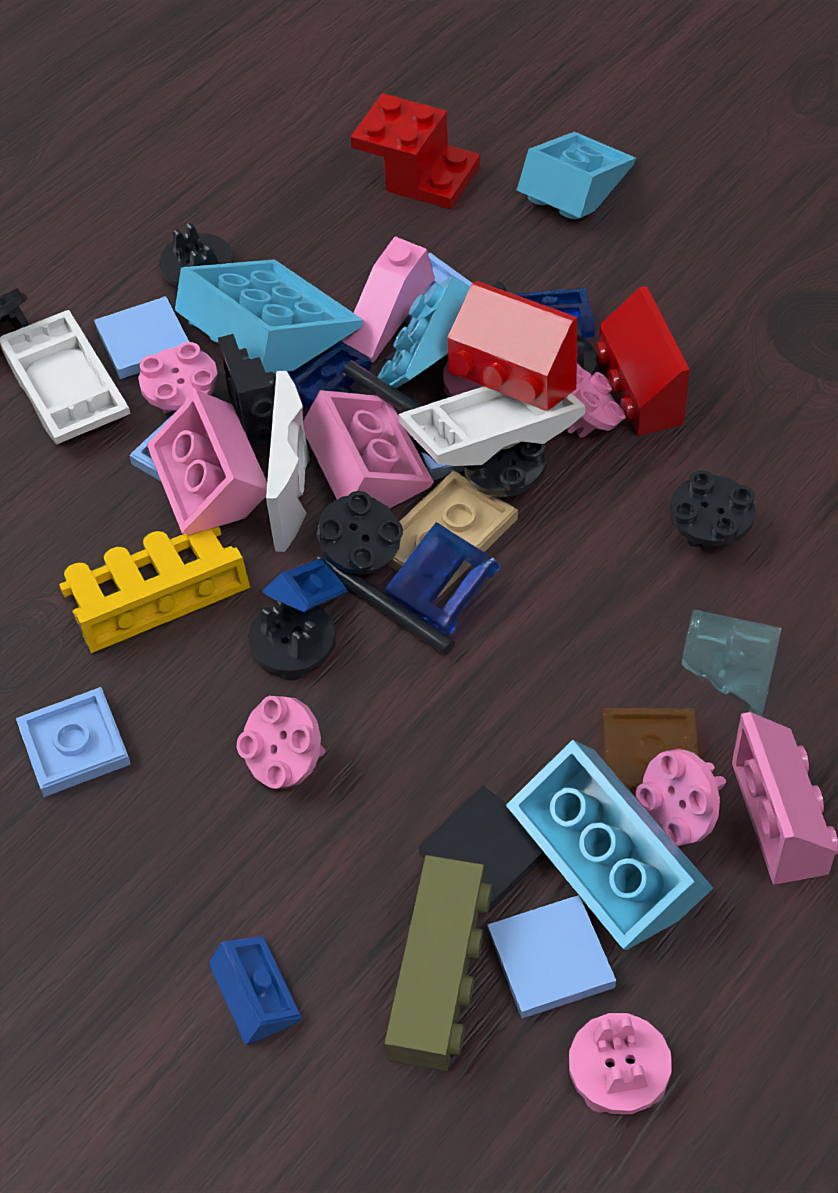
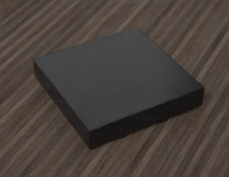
M483 785L419 846V854L424 859L428 855L483 864L485 883L492 884L491 901L488 910L490 913L547 855L506 806L507 804Z

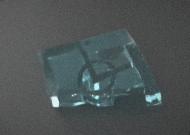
M693 609L682 665L697 676L708 678L712 682L713 687L726 695L731 691L750 704L749 712L763 717L782 628Z

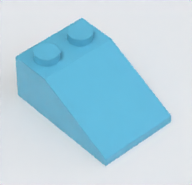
M572 132L528 150L517 191L528 195V200L535 204H549L560 209L559 213L571 219H579L594 212L631 169L636 158L579 133Z

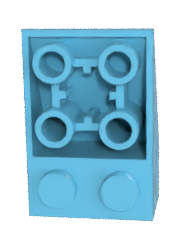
M452 275L440 285L437 283L433 284L426 295L420 294L415 299L409 310V315L413 316L408 328L404 327L398 334L393 345L397 349L392 361L388 360L385 363L378 378L392 387L398 388L448 354L447 337L470 289L468 284Z

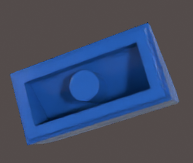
M323 558L281 573L262 592L273 599L305 612L338 598L348 591Z
M264 936L221 942L209 964L245 1044L257 1042L298 1023L302 1017Z

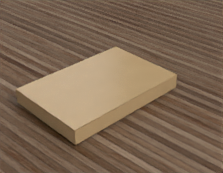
M453 470L399 521L403 527V535L399 551L389 566L436 597H439L518 519V509L496 496L480 492L471 486L467 478Z

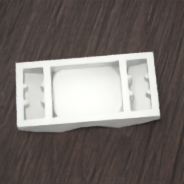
M69 310L0 337V347L19 385L26 392L44 429L56 444L130 414L128 405Z
M277 371L266 493L275 552H285L296 537L307 514L298 499L304 492L305 468L310 462L303 424V406L295 384L287 371Z
M483 386L398 415L399 423L438 464L467 466L483 465L500 450L511 448L521 441L544 444L580 419L585 414V405L571 393L550 410L545 411Z

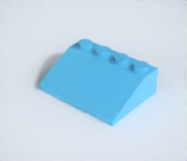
M275 259L181 267L175 311L189 320L191 325L198 327L209 335L210 339L218 343L219 337L234 334L239 349L246 348L250 359L260 357L265 372L272 371L274 376L277 371H294L357 331L363 325L362 318Z

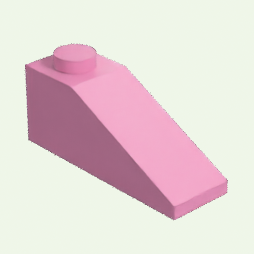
M398 237L393 238L374 264L354 311V314L363 319V325L360 329L342 340L340 344L342 350L374 363L409 315V310L415 299L420 294L423 295L435 279L427 249Z

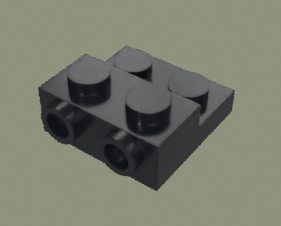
M234 334L219 337L218 343L227 392L251 447L271 443L274 399L272 396H275V376L272 371L265 372L260 357L250 359L246 348L239 349Z

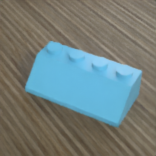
M572 740L506 805L624 950L630 949L681 920L713 889L712 885L596 751L575 740Z

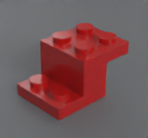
M383 93L350 136L351 148L384 157L386 191L450 210L481 166V154L448 145L446 110Z

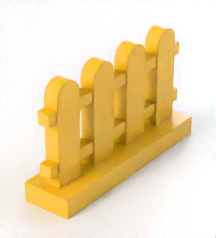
M219 526L191 535L182 534L172 539H169L166 533L156 531L149 533L143 539L145 550L130 555L126 548H112L104 555L106 565L91 571L85 563H74L68 566L64 572L66 581L60 583L59 586L65 598L71 595L74 596L79 608L72 610L74 617L80 625L90 653H94L249 589L250 584L244 560L237 547L232 548V546L223 549L217 539V536L221 535ZM191 547L197 560L184 565L177 552ZM152 563L158 576L144 580L138 568ZM113 579L119 591L104 597L98 584Z

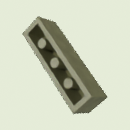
M425 856L385 1039V1049L389 1061L448 1071L451 1055L460 1056L465 1025L457 1024L460 1007H469L471 1003L474 976H468L467 972L470 958L478 960L480 956L483 930L476 927L479 912L488 913L492 894V884L485 883L483 864Z

